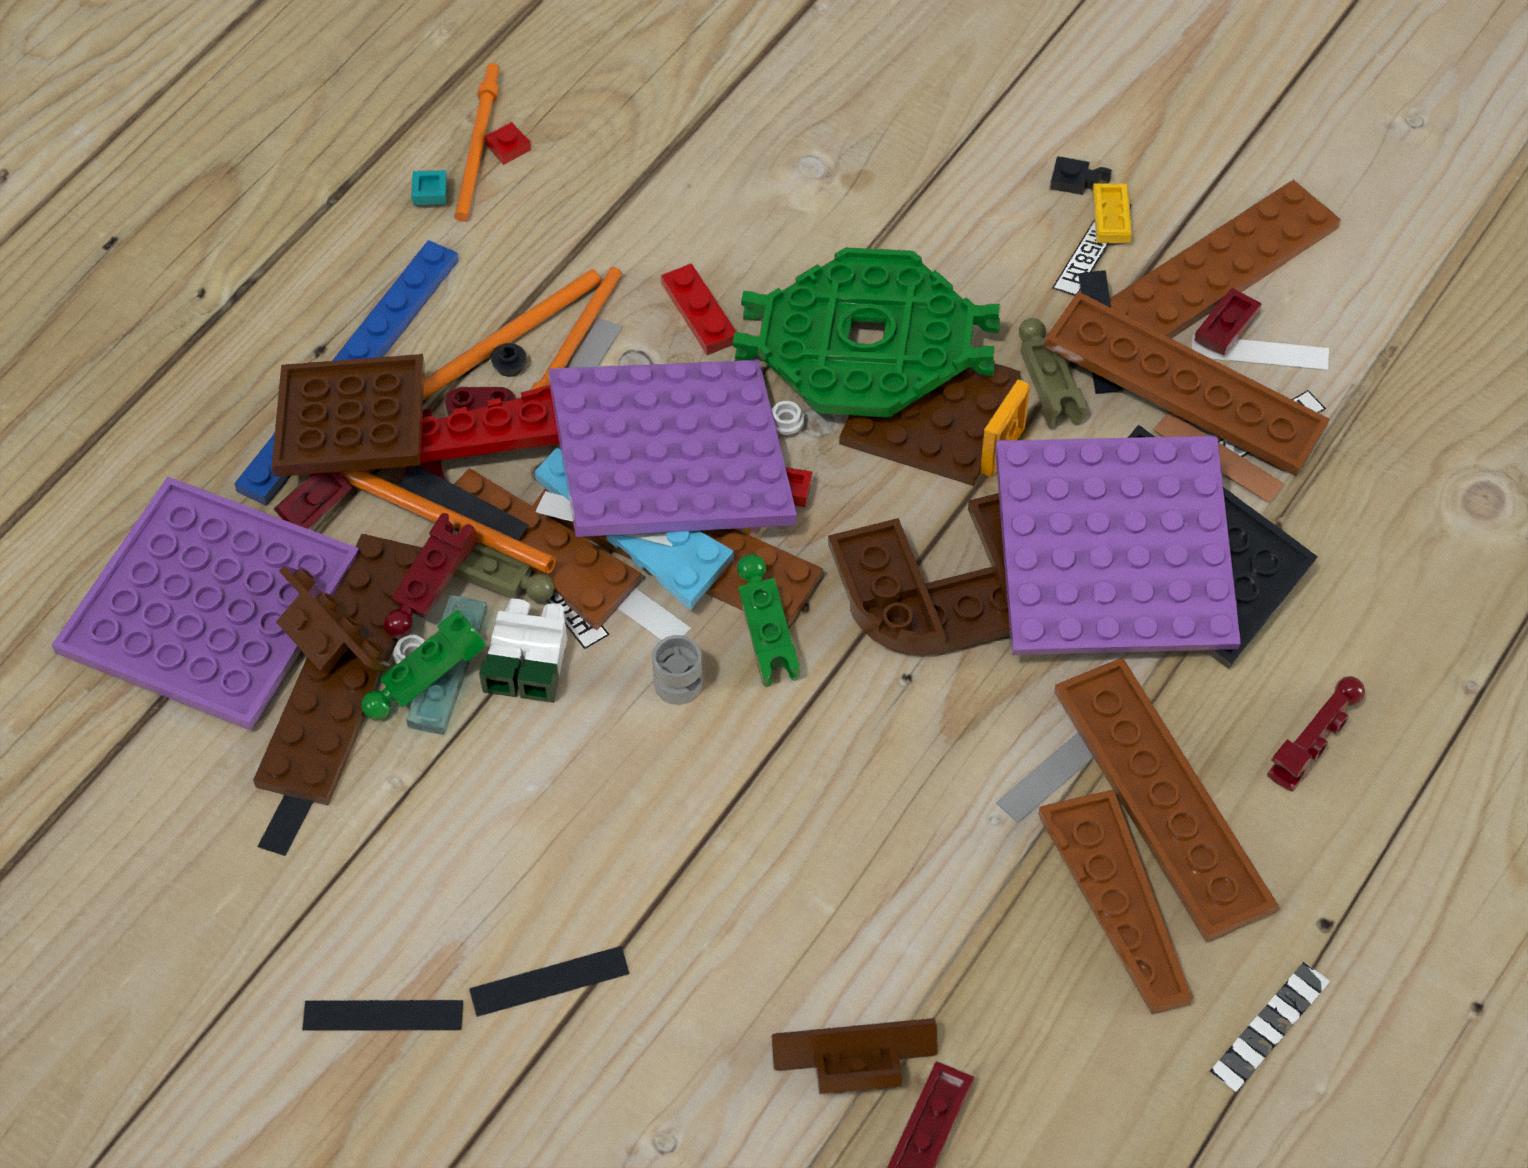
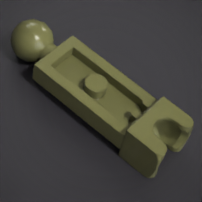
M1032 317L1025 319L1019 327V337L1023 341L1020 352L1041 401V411L1047 426L1054 429L1057 424L1055 418L1059 414L1069 416L1074 425L1081 424L1086 414L1087 405L1080 388H1076L1064 357L1043 347L1046 326L1041 320Z
M453 530L452 534L459 533L456 530ZM477 542L468 557L462 560L453 575L514 599L524 589L531 600L540 603L548 601L553 596L555 590L554 582L548 575L538 573L530 576L533 572L531 566Z

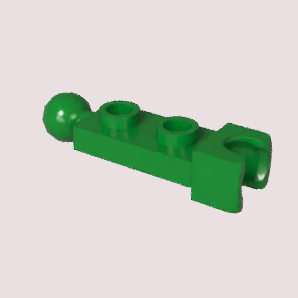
M747 554L739 560L737 572L741 579L748 582V584L738 586V593L762 684L765 687H769L772 684L771 671L776 667L785 668L790 679L797 680L800 677V667L775 578L762 580L766 573V563L757 554Z
M460 610L454 611L437 625L439 628L438 632L424 641L416 650L380 678L386 686L385 689L366 693L361 703L362 712L366 717L372 720L385 718L390 712L391 703L394 700L403 708L460 660L464 659L468 662L484 649L486 642Z

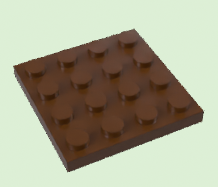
M423 354L281 365L272 456L274 477L420 466L425 376Z
M995 364L994 376L982 375L976 372L973 367H968L891 417L849 415L839 436V445L975 486L981 469L984 429L1016 381L1020 380L1021 371Z

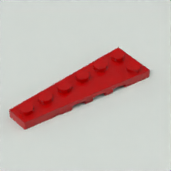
M550 385L521 392V398L502 402L501 398L489 400L486 407L467 411L466 407L454 409L453 413L447 417L439 419L432 416L423 417L421 463L560 444Z

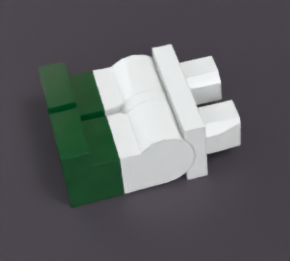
M512 598L505 612L498 611L497 624L492 633L486 661L482 662L479 672L483 693L516 697L519 688L520 697L523 699L554 703L564 650L568 640L564 607L562 605L547 604L544 605L542 617L530 615V603L525 600ZM494 680L505 681L508 684L500 685L494 682ZM530 685L546 687V689L535 690Z

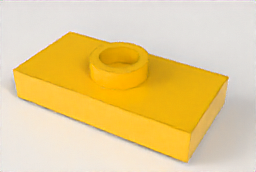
M1094 184L1093 205L1096 243H1130L1132 234L1127 184Z

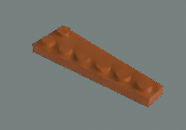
M471 468L454 483V485L528 524L519 541L556 558L555 567L549 574L532 567L535 574L548 575L554 582V591L564 599L565 604L595 630H598L620 604L642 582L641 572L587 539L576 537L574 531L551 517L536 513V508Z
M1114 789L1040 806V820L1150 1013L1154 1014L1190 1005L1192 1000L1191 993Z

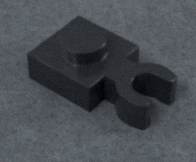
M1057 156L1050 189L1083 195L1084 188L1090 189L1093 192L1094 184H1109L1107 182L1111 180L1112 170L1105 167L1092 170L1089 169V161Z

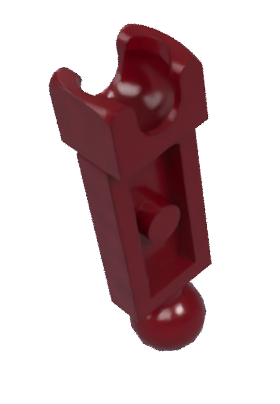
M442 513L429 532L430 537L391 597L393 603L399 606L400 609L391 611L385 617L384 629L390 637L401 639L409 635L413 629L412 616L414 614L424 619L427 618L460 563L468 557L477 542V532L472 525L466 524L459 533L452 534L454 527L449 521V515Z
M1353 676L1343 677L1337 682L1333 695L1293 743L1287 739L1271 759L1274 765L1268 771L1267 776L1272 781L1288 791L1293 792L1307 775L1311 759L1316 761L1328 744L1326 738L1331 732L1337 735L1349 718V715L1345 713L1347 706H1355L1363 700L1365 696L1363 682Z

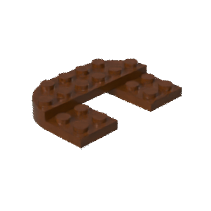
M999 493L968 501V511L992 567L929 583H924L899 518L828 535V546L849 598L850 612L857 625L865 634L886 648L913 655L939 654L1010 636Z

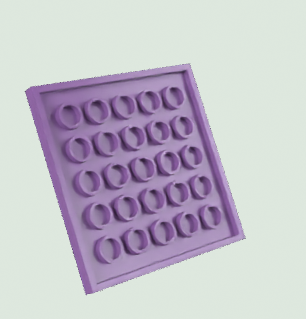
M759 360L549 369L548 379L576 537L788 526L796 524L797 513Z
M1217 436L996 441L995 454L1012 655L1230 650L1239 648L1241 642Z
M167 477L54 640L52 648L54 653L251 731L302 651L276 623L299 595L297 590L279 570L283 565L294 569L303 567L317 579L315 585L320 591L323 590L334 597L337 588L356 560L360 550L355 546Z

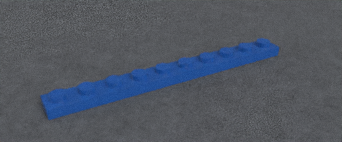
M428 240L332 361L384 357L458 262L457 252ZM275 433L234 483L237 493L265 506L268 505L290 477V475L274 477L272 456Z

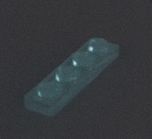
M450 595L441 621L454 611L460 610L479 634L488 610L487 603L485 601ZM464 659L460 660L413 699L406 719L408 728L445 735L470 660L468 662Z

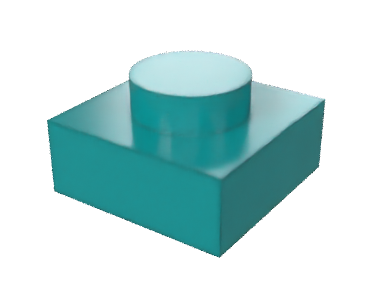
M446 170L412 171L411 197L413 205L447 204Z

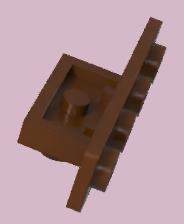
M286 565L282 566L279 572L297 590L299 595L276 623L320 671L329 673L350 648L367 667L386 672L390 665L381 657L384 651L375 642L365 639L359 633L361 626L350 616L343 615L337 609L339 603L333 596L323 590H319L315 585L317 582L315 576L303 567L294 569Z
M934 1018L774 1033L771 1036L774 1070L783 1071L815 1067L819 1094L902 1086V1071L899 1059L935 1056L938 1054L937 1023Z

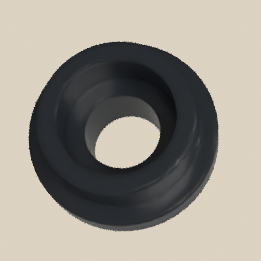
M502 344L495 348L491 354L492 366L503 376H515L523 370L526 364V353L517 344Z

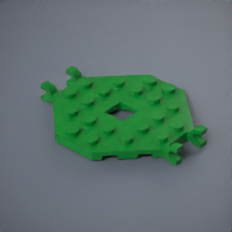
M845 247L834 254L832 261L822 267L817 264L795 277L796 282L784 290L777 288L769 294L743 291L741 304L745 306L743 319L756 320L762 314L763 319L759 336L740 332L734 333L735 361L752 360L754 356H759L818 413L891 417L968 367H973L976 372L982 375L994 376L995 360L993 359L995 347L981 346L977 348L971 347L974 325H979L982 330L989 333H999L1000 304L975 305L967 297L963 299L953 290V285L936 270L932 272L922 263V258L911 250ZM852 321L886 323L883 339L870 344L851 341L849 336Z

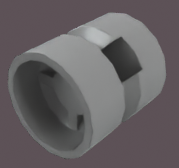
M682 635L668 636L659 641L652 654L656 693L663 701L670 704L682 705L690 703L698 697L703 686L702 653L700 647L693 639Z

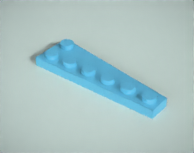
M556 448L537 468L535 478L549 492L562 495L569 500L561 450ZM699 530L667 532V540L673 544L672 546L624 534L606 535L607 540L613 546L622 548L632 557V562L641 569H647L657 578V583L689 609L695 606L734 560L733 550Z

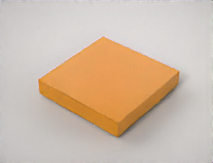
M1019 379L1016 381L984 429L980 473L992 477L997 472L996 441L1018 440L1025 429L1030 391L1028 383Z

